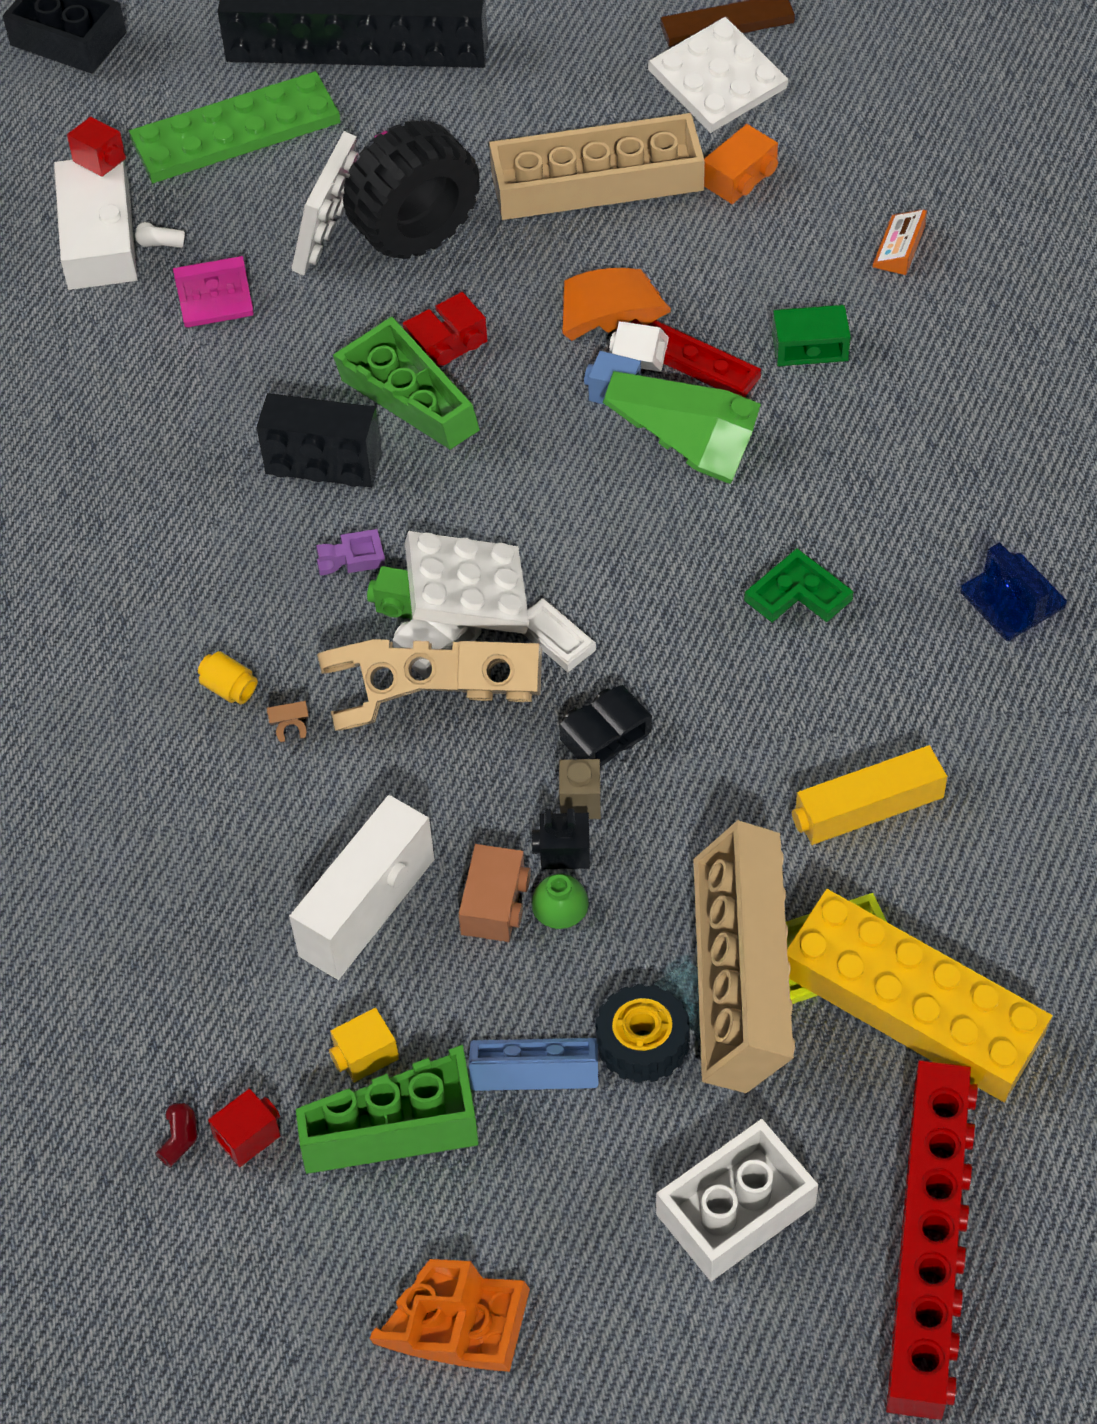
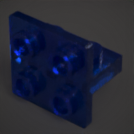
M1000 542L987 550L984 572L962 584L960 590L961 594L1006 641L1014 639L1061 611L1067 604V600L1022 553H1010Z

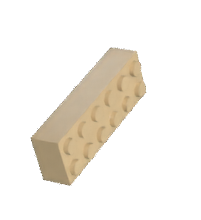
M691 113L489 142L491 173L502 220L704 191L705 160Z
M739 820L694 858L702 1082L747 1093L794 1058L795 1041L792 1037L791 1014L793 1003L790 999L788 926L785 922L784 905L786 890L783 887L782 872L784 855L781 851L780 833Z

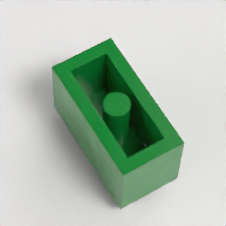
M845 305L773 310L772 338L777 366L848 361L851 336Z

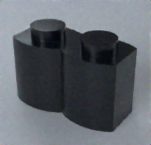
M623 685L612 689L607 688L594 698L591 705L580 709L574 708L563 717L560 724V740L577 759H600L601 767L613 759L620 751L629 749L651 732L652 715Z

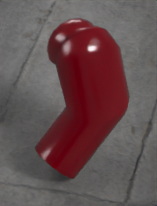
M174 1103L166 1110L165 1117L169 1120L171 1137L155 1153L158 1159L169 1168L186 1153L198 1138L196 1114L192 1107L185 1103Z

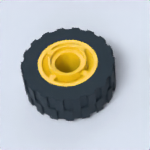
M635 984L636 986L629 988L626 986L621 988L618 993L611 994L607 998L608 1001L602 1004L599 1009V1017H596L595 1022L599 1056L602 1062L605 1061L607 1068L612 1073L616 1072L619 1074V1077L627 1080L628 1078L639 1083L649 1080L650 1082L658 1081V1078L668 1077L673 1074V1070L677 1067L679 1068L684 1063L683 1058L688 1055L690 1042L688 1013L684 1011V1004L681 1000H677L669 990H662L656 985L644 986V984ZM638 1031L651 1032L650 1034L644 1036L635 1034Z

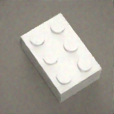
M760 1119L657 1192L656 1215L707 1278L713 1281L815 1207L818 1183L764 1120Z

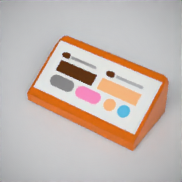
M927 210L892 215L873 262V268L907 275L925 228Z

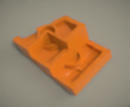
M606 268L588 271L564 281L562 334L572 341L598 326L607 333H610L618 328L619 321L628 323L637 319L643 325H647L670 313L671 308L661 298L659 291L651 284V280L641 269Z
M429 1259L416 1276L415 1283L406 1289L396 1301L398 1307L381 1329L375 1327L371 1332L370 1340L375 1345L414 1357L463 1367L510 1372L530 1288L524 1280L482 1278L471 1261Z

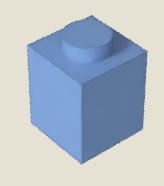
M599 351L595 363L587 366L584 376V384L588 385L589 401L604 404L602 402L613 371L641 376V360Z

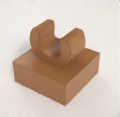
M306 701L267 708L269 724H279L276 729V735L281 743L285 742L284 730L289 725L298 727L300 738H306V726L301 721L309 718Z

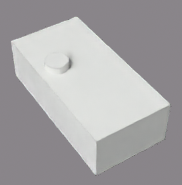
M73 160L54 162L60 257L68 290L138 281L129 181L124 161L103 177L73 162Z
M390 795L385 798L290 914L289 917L299 957L337 980L342 977L435 860L429 817Z

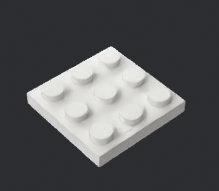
M726 17L652 58L648 64V70L710 133L786 89L789 80Z
M345 131L342 133L305 204L291 271L304 276L310 264L316 265L323 250V245H320L323 239L329 241L336 221H333L335 215L341 217L345 210L343 206L345 179L350 177L349 169L358 158V152L354 151L357 136Z
M408 531L405 549L412 619L526 634L529 617L518 546Z

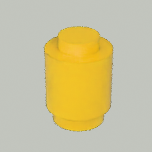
M221 651L205 656L198 667V674H200L199 683L230 703L237 702L240 705L246 703L257 687L258 680L252 675V671Z

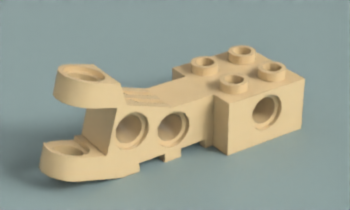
M372 639L317 654L321 674L360 666L366 688L368 702L345 710L331 711L335 731L375 723L381 703L422 690L467 693L466 698H469V700L492 701L493 694H506V700L511 702H532V695H541L542 648L540 644L459 641L453 642L452 650L432 649V643H429V641H413L412 649L393 648V642H390V640ZM419 659L429 660L432 666L430 676L421 681L414 679L411 672L412 665ZM498 663H506L510 666V674L503 682H494L491 679V670ZM382 668L390 669L393 674V683L385 690L377 689L373 683L375 673Z

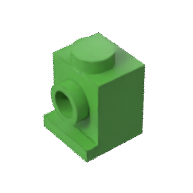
M381 566L377 579L370 581L367 592V601L375 603L376 612L383 613L389 617L410 618V621L412 620L408 570Z

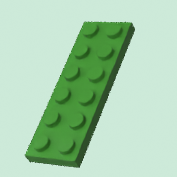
M314 71L129 130L138 156L153 184L341 122L335 104L318 73Z

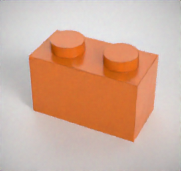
M746 124L704 158V187L729 203L734 204L743 195H748L762 179L774 173L778 166V142Z

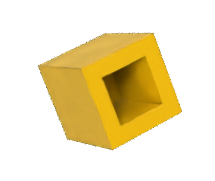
M376 1007L330 1030L334 1047L329 1049L330 1056L338 1071L347 1070L354 1083L399 1060L396 1040Z

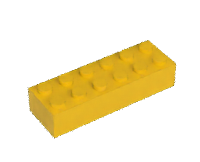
M829 889L825 890L787 948L788 961L790 963V980L933 1062L971 1067L970 1083L978 1084L979 1089L1004 1103L1045 1036L1053 1016Z

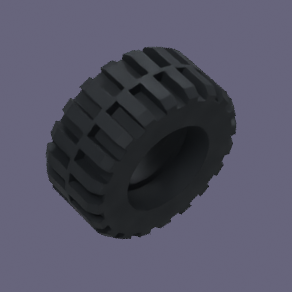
M412 120L405 122L404 126L395 125L390 127L388 133L384 135L379 134L373 139V144L368 148L364 147L359 153L360 158L357 163L353 162L349 169L350 177L346 178L344 183L343 206L346 209V216L378 252L392 258L406 259L411 258V255L421 256L426 254V250L430 248L435 250L441 246V242L447 237L450 239L456 233V228L460 224L463 225L468 219L467 213L470 209L474 208L476 204L475 194H479L480 174L475 159L442 125L435 124L432 121L420 120L419 122Z

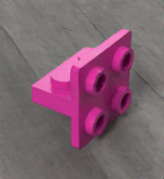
M243 256L173 268L185 327L249 317L254 314Z

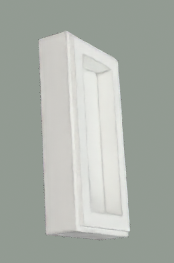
M544 598L528 609L529 625L524 635L533 643L540 644L542 651L567 672L571 671L596 651V642Z

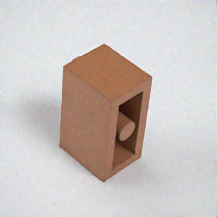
M475 844L458 914L461 935L510 942L512 928H519L522 920L523 903H518L520 892H527L530 883L531 868L524 865L523 851Z

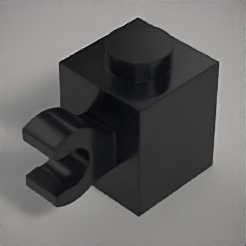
M571 808L567 809V813H552L551 809H546L544 814H540V829L532 830V854H540L541 870L590 869L589 813H575L574 809Z

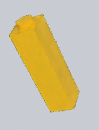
M928 745L797 792L796 808L792 810L793 821L797 830L800 833L805 832L811 845L944 798L948 776L931 746Z

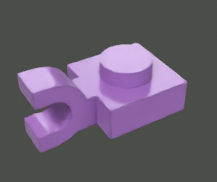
M377 529L340 535L341 544L316 545L319 558L317 559L320 576L334 573L341 565H346L348 573L378 569L381 566H385V557Z

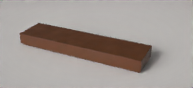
M746 0L660 17V26L668 47H673L724 17L741 33L792 24L795 20V14L789 0Z

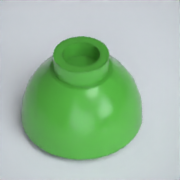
M554 874L544 878L535 888L531 901L532 911L537 920L545 926L555 929L569 928L579 923L586 915L589 906L587 892L583 885L574 877L566 874Z

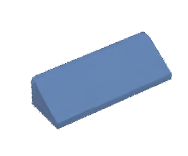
M595 1038L470 1041L469 1055L470 1088L474 1091L597 1088L599 1085L597 1040Z

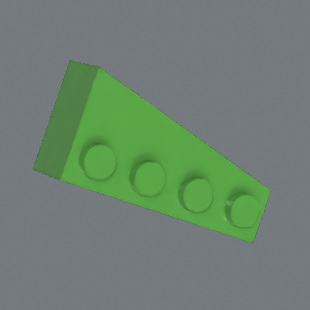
M392 316L333 354L341 380L446 448L451 450L480 430L473 404Z
M463 1045L448 1050L449 1055L430 1062L429 1058L413 1063V1069L389 1078L388 1074L374 1078L371 1080V1085L352 1092L350 1089H346L296 1108L300 1149L306 1174L479 1145Z

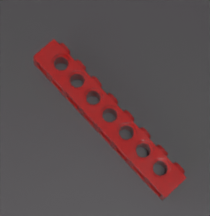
M918 1061L914 1084L886 1413L942 1420L946 1405L954 1406L957 1378L948 1376L949 1360L957 1361L960 1333L951 1332L953 1316L960 1317L963 1300V1289H955L956 1273H964L966 1247L958 1246L959 1231H967L969 1205L961 1204L962 1190L969 1191L972 1164L964 1163L965 1149H973L975 1124L967 1123L968 1109L975 1110L978 1092V1084L970 1083L971 1067ZM940 1108L947 1109L954 1116L948 1118L941 1117L934 1110ZM942 1148L948 1151L951 1156L940 1158L935 1156L931 1150ZM935 1188L940 1189L948 1197L936 1199L930 1196L927 1191ZM937 1230L944 1235L945 1239L933 1241L928 1239L923 1232ZM928 1271L934 1272L940 1276L942 1281L936 1284L927 1283L921 1278L920 1274ZM928 1314L933 1316L939 1324L935 1327H925L917 1321L916 1317ZM917 1358H926L936 1368L932 1371L924 1372L917 1369L912 1361Z

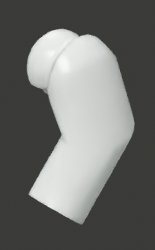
M143 222L136 228L135 239L143 247L171 246L182 248L184 244V230L154 227L151 223Z

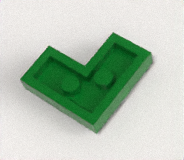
M795 549L745 591L744 601L772 623L797 601L801 602L825 622H828L853 600L854 591L799 549Z

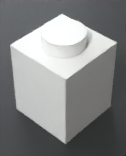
M619 321L617 332H613L610 339V353L641 360V369L661 372L669 337L660 327Z

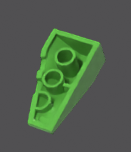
M613 371L602 402L635 427L646 428L660 438L658 443L667 450L672 447L688 459L686 464L694 470L731 484L752 435L761 405L727 390Z

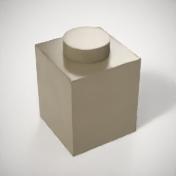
M600 759L559 760L560 813H567V809L572 808L575 813H589V819H601Z

